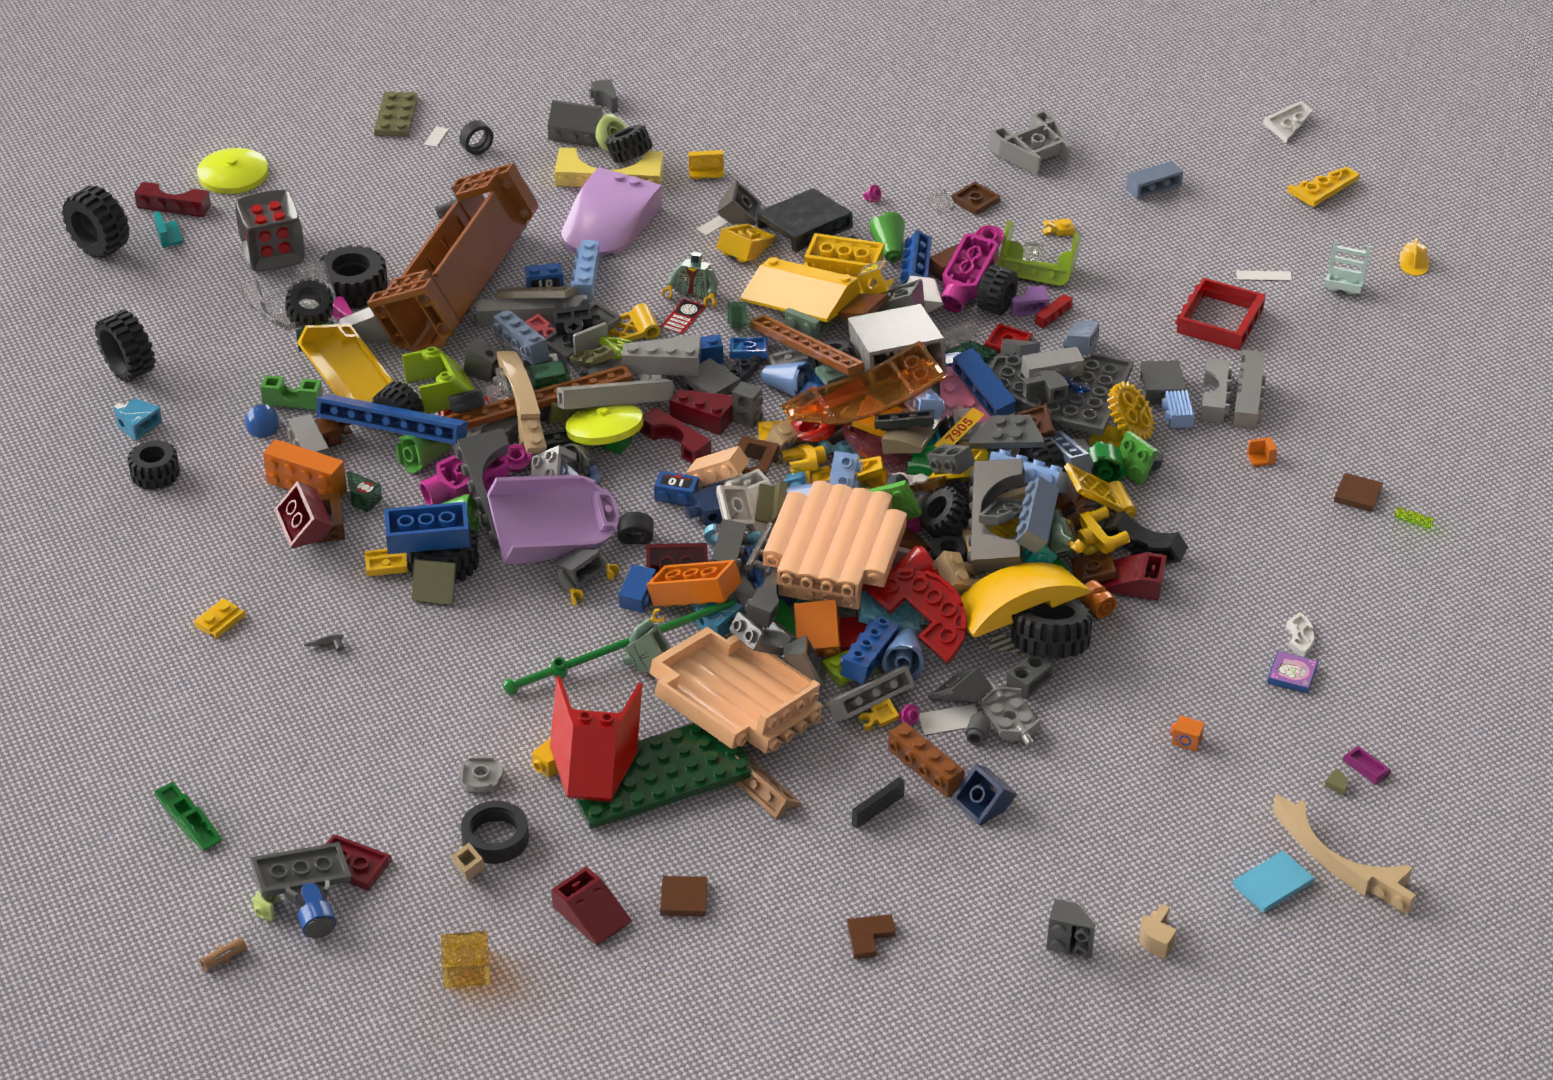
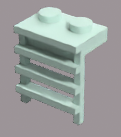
M1334 239L1324 287H1328L1331 291L1343 290L1352 295L1360 294L1364 286L1371 246L1367 245L1366 251L1337 246L1338 240ZM1338 251L1364 256L1365 259L1364 261L1335 256ZM1334 262L1360 266L1363 269L1361 272L1333 265Z

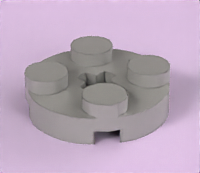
M473 756L469 758V762L465 765L464 762L461 764L459 780L464 790L468 793L495 792L503 780V768L501 763L495 762L491 756ZM479 772H484V775L479 776Z

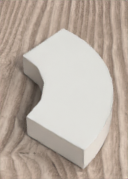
M1300 612L1286 623V628L1291 631L1293 636L1289 641L1288 648L1300 656L1306 657L1314 645V628L1309 619Z

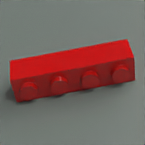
M1066 294L1061 295L1035 314V324L1042 328L1050 325L1073 307V298Z

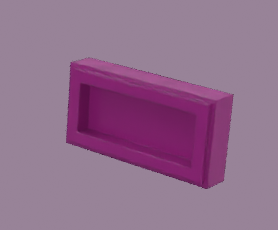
M1360 746L1355 747L1343 756V761L1375 785L1390 775V768Z

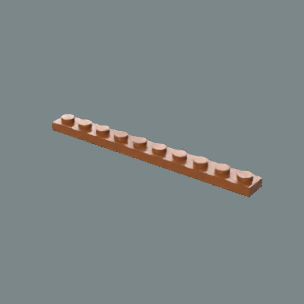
M766 315L749 320L750 328L831 366L848 376L856 375L859 371L865 369L863 361Z
M625 365L534 390L538 407L542 408L551 406L553 402H558V387L632 381V374ZM513 396L445 417L468 421L467 429L516 416L515 398Z

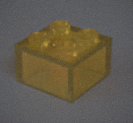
M488 932L441 934L444 988L491 985Z

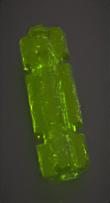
M1397 507L1395 511V518L1401 520L1404 518V521L1419 526L1422 524L1423 527L1431 529L1433 526V517H1423L1424 514L1411 510L1405 511L1406 509L1402 507Z

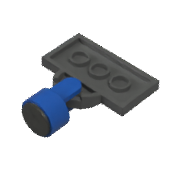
M339 842L251 857L250 864L261 898L284 894L291 903L302 907L298 912V919L303 934L309 938H321L334 930L337 922L330 903L325 901L329 894L330 885L351 882V874Z

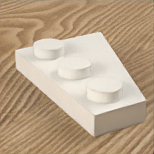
M1299 101L1264 118L1263 124L1287 143L1308 120L1313 110L1302 101Z

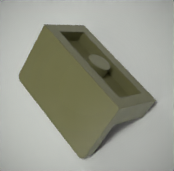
M779 481L776 486L762 483L759 485L755 521L762 523L771 522L775 525L786 499L788 482Z

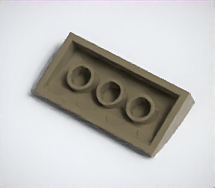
M902 409L901 412H911V410ZM942 418L934 419V424L928 427L911 426L908 429H900L898 427L887 430L881 439L883 454L921 453L942 423Z

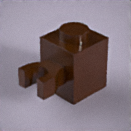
M325 418L314 420L328 447L341 444V434L347 435L352 433L350 426H348L351 425L350 423H337L335 420Z

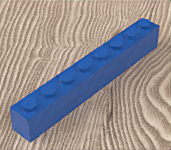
M331 394L317 399L316 417L454 445L457 444L458 439L467 437L468 421Z

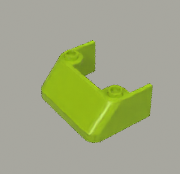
M1007 220L998 266L1015 271L1018 278L1057 286L1066 285L1077 262L1082 235L1074 232L1071 252L1065 251L1061 253L1057 264L1023 258L1024 248L1022 244L1012 241L1015 223Z
M428 347L425 350L402 354L406 383L436 377V383L419 386L420 398L425 409L424 413L431 414L449 410L448 397L474 390L462 366L440 349Z

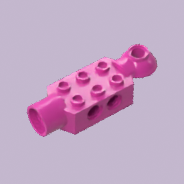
M986 225L979 228L975 234H964L942 274L944 291L941 294V298L944 304L942 306L946 310L959 313L963 310L968 299H977L978 288L985 272L992 265H995L999 259L998 247L1004 239V233L1000 228Z
M509 445L508 454L494 460L485 470L482 479L486 491L491 488L495 478L509 477V472L511 471L516 473L523 471L532 461V453H526L524 445ZM455 455L438 462L437 474L419 483L421 494L428 505L440 504L465 494H472L474 496V493H470L468 489L467 476L462 474L461 460H457Z

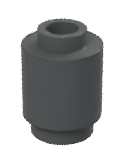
M975 713L970 717L965 732L969 743L980 745L986 740L991 725V720L988 716L982 713Z

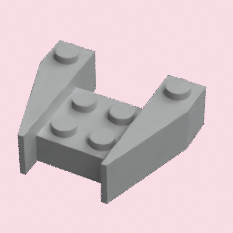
M1045 109L1031 114L1029 129L1013 134L1004 125L990 130L988 147L996 155L1036 175H1039L1041 161L1054 155L1059 156L1065 163H1068L1071 148L1057 120Z

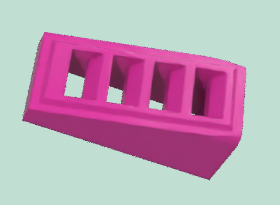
M343 296L333 298L332 315L336 319L340 320L353 314Z

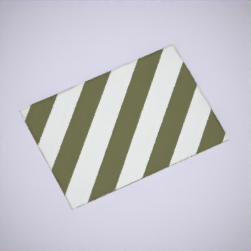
M999 633L993 634L989 648L1022 654V651L1014 646L1011 636Z

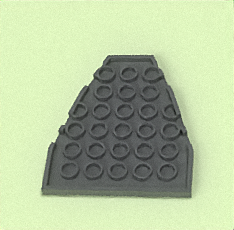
M1091 353V357H1083V376L1065 378L1069 385L1068 400L1049 404L1044 395L1025 399L1023 396L1025 377L1021 371L1022 358L1019 357V354L995 356L990 367L993 369L994 375L1002 380L1008 392L1014 395L1016 405L1029 410L1047 404L1053 422L1066 428L1103 436L1112 410L1108 409L1111 405L1107 401L1110 399L1108 393H1110V389L1114 385L1124 381L1127 383L1134 366V361L1098 353Z

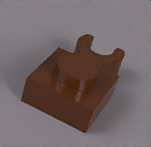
M945 476L914 482L910 487L913 493L926 490L933 493L947 484Z

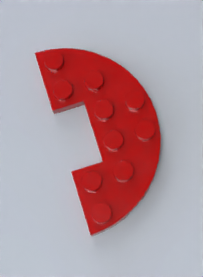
M899 568L897 571L889 573L884 587L863 584V591L889 614H892L905 601L931 623L918 635V639L947 665L955 658L965 639L967 617L962 599L948 581L927 570L924 572L914 570V568Z

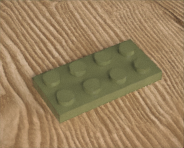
M384 92L374 128V135L409 137L418 102V93Z

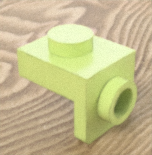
M258 890L257 894L252 898L254 912L258 917L272 922L275 919L273 905L279 900V895L261 898Z

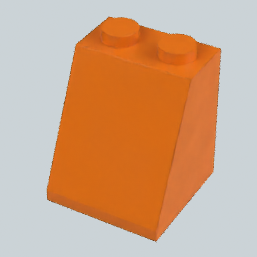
M836 599L795 603L796 638L799 639L807 635L818 656L832 657L841 653L840 614Z

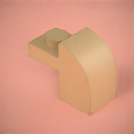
M1161 903L1157 911H1152L1150 917L1142 916L1139 940L1146 951L1166 959L1175 945L1177 929L1166 925L1170 907Z

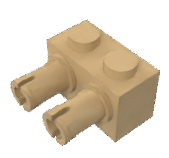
M943 551L932 564L933 570L938 569L939 575L955 588L959 596L980 580L969 578L968 575L973 576L977 571L974 572L972 564L964 562L961 554L958 552Z

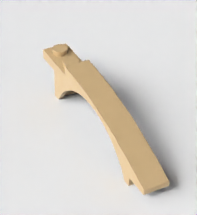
M498 351L496 355L500 367L499 376H507L515 398L519 444L525 446L526 453L537 455L546 451L547 446L540 423V410L534 390L516 351Z
M1275 795L1273 812L1299 844L1327 870L1363 896L1372 892L1407 915L1413 910L1416 894L1405 888L1410 882L1412 867L1408 865L1395 867L1368 866L1341 857L1327 848L1312 831L1308 823L1306 803L1300 800L1295 805L1281 795Z

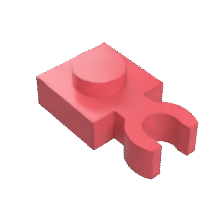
M539 313L525 321L544 338L555 331L554 328H551V323Z

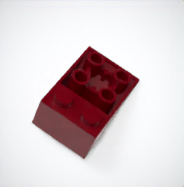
M1146 552L1114 559L1113 562L1118 578L1099 583L1110 593L1159 601L1167 556Z
M587 866L551 889L553 908L596 946L632 922V919L603 880Z

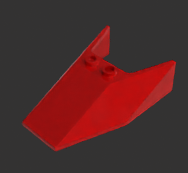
M556 676L550 749L567 798L612 801L637 755L643 683L637 684L621 712L576 710L571 707L561 677Z

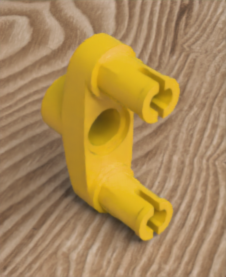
M805 443L797 445L796 448L780 451L783 463L800 459L790 462L792 474L808 470L809 472L819 470L818 464L827 462L823 445L812 447Z
M1106 506L1080 514L1083 529L1077 531L1078 539L1086 547L1093 544L1104 554L1111 553L1116 548L1130 543V537L1126 531L1110 537L1097 524L1099 521L1110 517Z

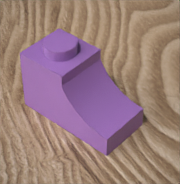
M1045 286L1027 287L1023 295L1012 298V317L1035 315L1048 306L1049 296Z

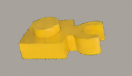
M890 699L870 707L871 713L859 715L860 722L863 720L869 721V723L864 725L865 731L871 730L876 723L881 728L899 719V714Z

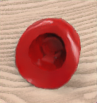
M819 404L805 405L796 413L790 423L798 432L796 439L807 442L826 440L835 430L833 415L828 409Z

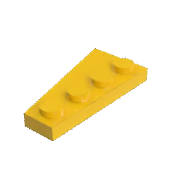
M1346 166L1328 172L1327 176L1319 175L1314 177L1312 181H1301L1298 186L1289 185L1287 186V192L1308 205L1315 207L1358 181L1360 174Z
M881 456L860 460L863 461L862 472L858 473L857 476L859 483L885 474ZM824 466L819 471H806L807 484L814 481L829 482L831 468Z

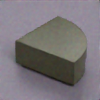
M1335 768L1326 779L1325 787L1345 795L1347 778L1339 769Z

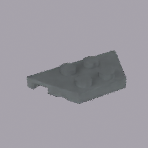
M1031 415L991 416L968 442L971 449L1045 447L1044 439Z

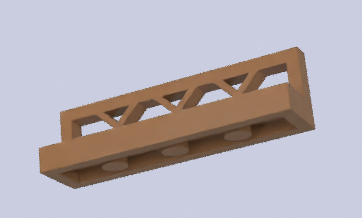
M746 754L754 770L751 771L750 774L752 776L750 778L735 782L777 819L783 816L788 806L800 807L802 803Z

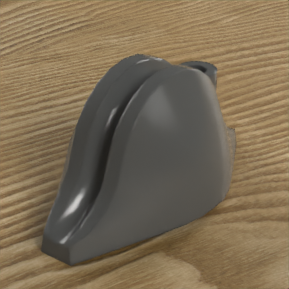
M571 443L562 446L576 453V461L568 463L576 472L584 470L597 462V457L593 456V453L583 446Z

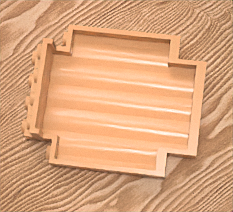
M814 481L808 496L800 492H788L763 551V565L778 568L777 584L779 585L778 595L813 602L836 599L837 606L859 610L863 584L879 587L885 586L906 528L907 513L892 509V495L883 491L872 492L865 488H851L844 484L832 485L825 481Z
M706 627L652 659L649 673L658 679L654 695L731 749L741 747L748 741L765 754L776 751L781 744L790 742L799 733H804L807 727L816 725L822 717L821 710L823 705L817 701L820 683L809 679L774 654L753 651L736 635L725 639L709 627Z

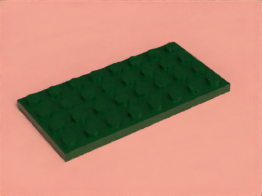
M692 723L639 740L637 755L612 801L575 800L589 829H593L750 778L752 776L750 773L754 768L742 747L739 746L731 749L700 726Z

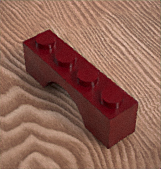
M142 181L134 193L136 207L141 209L204 217L211 206L210 195L207 190L192 188L182 194H167L160 190L158 183Z
M654 407L643 414L644 423L640 432L653 441L664 438L678 441L681 444V458L690 464H693L697 458L712 454L710 439L670 416L665 411Z

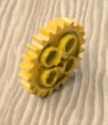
M1124 381L1114 385L1110 389V393H1108L1110 399L1107 401L1111 404L1108 409L1112 410L1110 416L1115 418L1113 422L1118 424V430H1123V436L1126 431H1131L1144 441L1149 439L1153 435L1152 431L1155 430L1153 425L1156 423L1152 420L1155 416L1151 414L1153 409L1148 406L1149 401H1145V394L1141 395L1140 389L1136 390L1135 385L1131 386L1130 382L1125 383Z

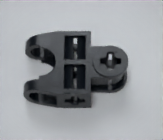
M582 299V302L576 308H566L562 302L555 304L554 321L557 336L566 335L567 344L573 347V334L594 326L592 309L588 299Z

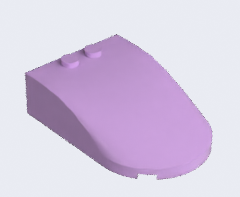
M598 167L583 185L563 225L562 241H564L565 247L576 254L577 247L580 248L581 240L599 241L600 258H603V255L612 253L614 256L623 252L662 209V185Z
M580 475L495 478L487 493L504 564L551 560L563 557L574 549H591L604 544L611 538L619 522V511L615 499L606 488L602 489L599 485L595 484V480Z

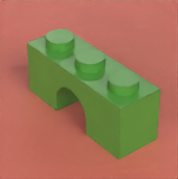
M265 375L260 386L262 403L269 406L317 410V399L323 396L322 382L315 379L302 378L299 389L295 390L285 384L284 377Z

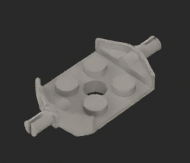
M991 679L988 680L992 689L982 698L981 707L990 718L1000 738L1008 742L1023 740L1027 748L1033 747L1035 742L1031 736L1035 735L1039 729L1041 719L1038 718L1036 720L1021 696V688L999 687L995 679H992V681Z

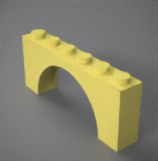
M559 148L555 167V186L583 187L597 168L582 162L577 155V148ZM648 151L636 164L611 171L661 185L664 167L663 152Z

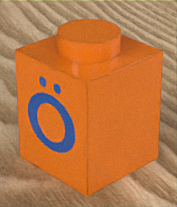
M1180 715L1177 723L1173 722L1170 735H1173L1172 745L1197 752L1203 739L1205 722Z

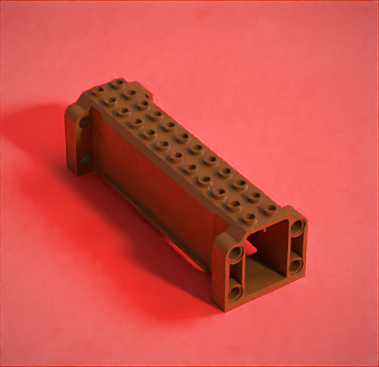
M514 162L458 178L451 187L458 201L452 204L400 277L394 278L386 290L374 293L368 300L367 305L397 348L416 352L425 350L428 347L442 348L447 345V341L455 333L457 326L462 323V319L470 311L479 294L484 291V287L492 279V275L499 269L501 262L506 259V255L513 248L514 243L527 228L539 205ZM490 192L488 197L485 199L482 194Z

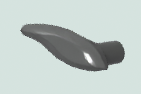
M328 635L319 640L306 643L304 646L334 644L339 652L344 650V645L341 641L344 635Z

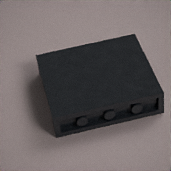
M812 188L757 212V225L759 229L768 225L789 238L792 250L798 252L809 247L815 233L834 236L852 228L853 216L852 211Z

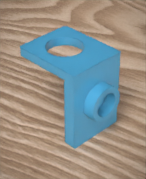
M803 471L795 474H786V479L783 481L788 482L787 487L807 484L806 473Z

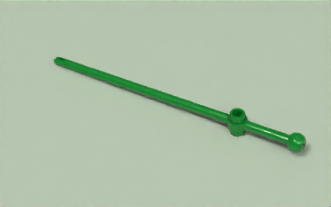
M730 598L723 603L709 606L662 624L659 628L662 633L730 608L736 604V601ZM629 637L565 661L562 657H556L551 663V667L518 680L512 678L505 680L503 683L504 691L508 695H514L520 687L552 675L555 678L557 676L563 679L568 673V669L625 648L630 643Z

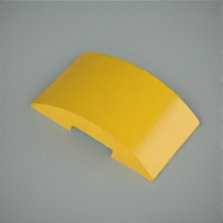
M815 233L804 256V265L843 275L848 274L858 278L857 275L864 266L882 260L885 245L880 242ZM873 278L869 279L868 285L872 287L876 280ZM859 282L860 294H864V291Z
M1031 562L1009 566L985 576L962 593L960 598L962 599L967 617L966 630L976 638L1012 624L1011 615L1044 602L1053 608L1090 593V590L1060 565Z

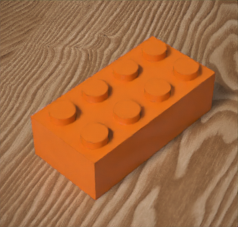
M277 439L263 452L266 479L269 484L290 490L297 481L316 488L319 495L339 493L340 499L347 492L343 460Z
M727 560L665 565L646 585L653 606L669 607L679 604L680 606H686L693 603L698 605L708 602L723 603L742 583L736 561Z

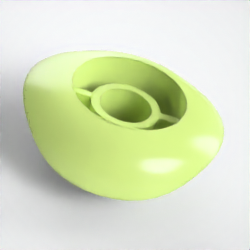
M607 114L601 118L595 134L598 144L604 150L609 152L605 142L610 136L627 128L624 122L613 114Z

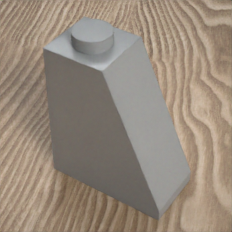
M369 307L339 320V324H351L365 343H392Z

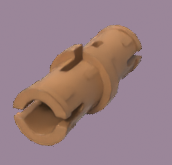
M239 937L225 946L220 945L216 951L200 958V964L203 970L207 972L223 962L225 964L230 962V958L246 951L247 945L243 938Z

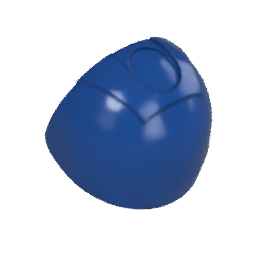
M265 404L251 408L245 416L246 430L249 434L258 438L274 435L279 428V419L275 409Z

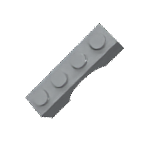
M1206 358L1204 385L1211 387L1214 391L1203 394L1201 421L1223 423L1224 415L1228 416L1229 404L1226 403L1230 401V392L1227 391L1231 389L1232 368H1229V360Z

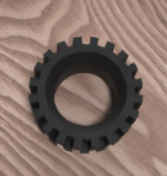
M121 310L101 319L95 325V336L98 338L96 341L97 345L101 348L100 353L105 357L104 361L109 364V369L114 371V375L125 382L153 370L156 363L153 357L155 353L151 349L153 346L148 340L147 332L145 333L143 325L138 323V318L136 316L133 317V313L128 312V310Z
M468 523L470 547L452 548V550L457 551L453 555L444 557L428 555L435 550L408 552L409 571L413 574L414 560L420 559L456 563L455 584L458 579L461 582L465 581L466 575L471 577L474 574L473 570H477L479 563L477 533H475L473 526L470 527Z

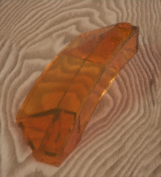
M919 340L868 370L831 384L816 388L812 386L783 403L780 407L789 420L840 425L859 421L890 410L916 397L947 377Z

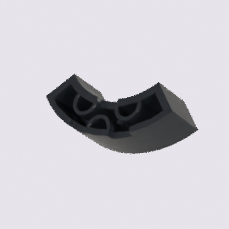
M1125 511L1110 515L1102 527L1105 534L1110 537L1123 531L1128 533L1130 543L1124 544L1121 547L1131 552L1130 556L1146 552L1166 555V564L1181 562L1188 549V545L1179 532L1160 533L1149 530L1136 523Z

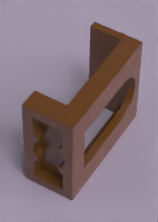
M742 436L737 445L740 446L746 457L761 460L755 467H745L742 471L743 475L759 468L766 476L772 463H777L779 460V443Z
M340 494L319 495L327 514H332L331 523L333 527L318 542L345 539Z

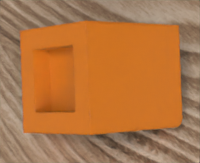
M1271 437L1249 440L1247 456L1253 467L1275 464L1277 448Z

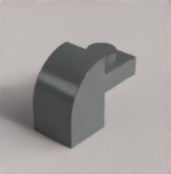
M1041 370L1037 377L1024 379L1023 396L1025 399L1044 395L1049 404L1068 400L1069 385L1059 373Z

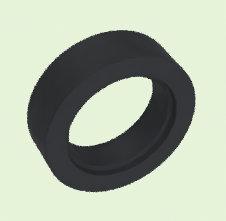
M506 801L480 803L471 808L462 819V845L464 847L470 843L482 857L484 863L498 864L510 861L518 857L528 845L527 817L518 806ZM490 821H504L510 823L516 829L515 834L510 839L501 843H485L474 836L475 830L480 825Z

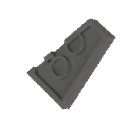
M997 498L979 515V523L986 524L988 527H995L1020 516L1024 506L1022 505L1023 500Z

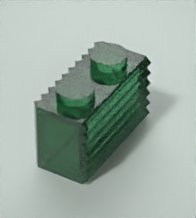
M565 359L527 366V374L533 390L570 380V371Z

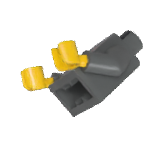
M574 549L564 557H558L556 560L557 578L566 592L571 593V603L575 606L577 605L576 598H580L583 602V592L575 589V587L579 588L604 569L607 570L606 577L609 580H614L615 575H619V566L609 564V561L598 550Z

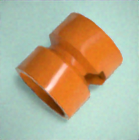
M1092 580L1086 583L1085 586L1089 588L1090 593L1078 597L1079 601L1089 608L1097 618L1101 619L1109 616L1117 605V599L1098 581Z

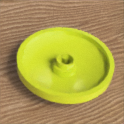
M245 148L223 149L208 155L200 162L197 169L198 179L203 187L212 192L220 194L243 193L258 187L266 180L268 164L265 157L256 151Z
M630 404L582 409L573 414L567 420L565 426L567 436L572 441L585 445H602L618 442L634 435L642 428L644 421L639 408Z

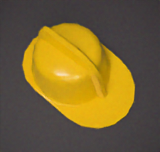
M1417 239L1407 243L1399 255L1401 269L1413 276L1425 274L1429 270V256L1426 246L1418 243Z

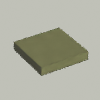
M415 559L412 601L452 605L454 602L456 563Z

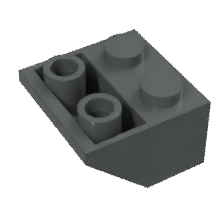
M1054 899L1049 917L1046 949L1092 959L1096 925L1078 903Z

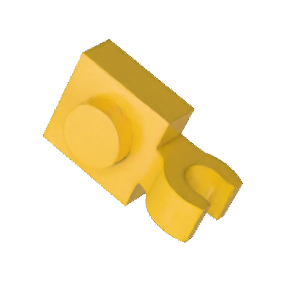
M1070 218L1053 220V223L1050 220L1043 221L1044 226L1048 227L1042 229L1044 235L1056 233L1057 236L1074 235L1075 227Z

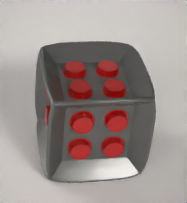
M288 190L266 191L247 195L236 200L235 210L239 236L242 241L244 255L249 267L253 271L273 270L304 261L305 246L302 226L296 204Z

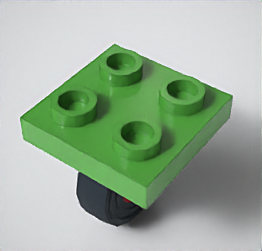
M1126 431L1119 447L1125 475L1138 485H1144L1150 470L1159 469L1164 457L1157 449L1131 431Z
M903 474L892 475L888 478L887 485L870 489L872 492L883 491L892 495V509L907 513L906 520L920 517L923 512L913 495V490Z

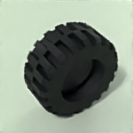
M87 186L69 196L63 204L62 215L64 216L63 222L66 225V230L79 249H83L84 253L90 254L92 257L104 258L127 243L130 235V225L127 223L128 218L124 214L123 207L118 204V200L114 199L110 192H106L104 188L99 186Z
M352 245L344 248L338 247L336 250L329 251L327 255L325 254L317 264L316 275L319 283L324 282L326 288L329 287L331 289L333 298L343 296L350 309L363 308L374 293L388 288L385 259L377 251H373L369 247L363 248L360 245H357V247H352Z
M1068 601L1053 608L1044 602L1012 615L1011 641L1017 649L1024 653L1027 652L1029 655H1036L1041 658L1050 657L1051 659L1069 658V656L1075 657L1084 653L1090 646L1092 614L1086 606L1079 605L1076 601Z

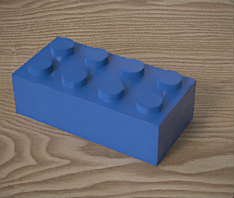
M466 502L384 509L388 554L470 547Z

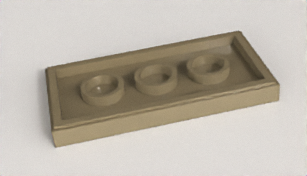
M509 287L497 291L496 299L567 298L578 294V287Z

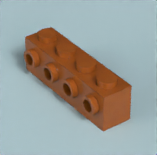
M906 722L889 731L888 750L945 797L948 798L956 792L964 781V769Z

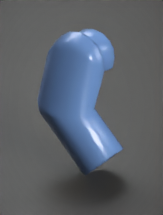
M594 464L587 467L588 478L595 480L594 483L598 484L601 481L600 470Z

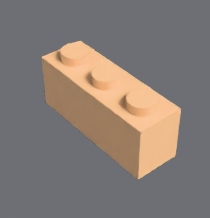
M740 446L697 458L686 474L699 477V487L739 476L750 461Z

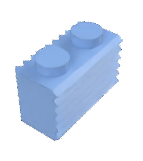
M1167 390L1165 398H1162L1161 401L1162 410H1165V422H1168L1170 428H1193L1195 415L1188 390H1171L1170 392Z

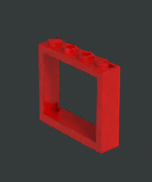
M1203 277L1199 285L1196 284L1194 293L1189 295L1188 303L1183 305L1181 314L1177 315L1175 322L1177 325L1176 333L1241 350L1264 310L1266 294ZM1205 296L1249 308L1236 332L1191 319Z

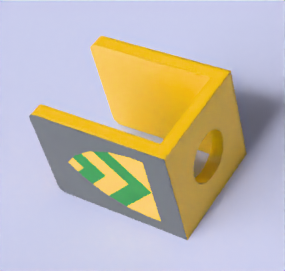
M886 259L864 266L857 275L864 294L887 292L895 282L894 278L884 281L881 269L887 263ZM871 278L878 282L872 287L868 285V280Z

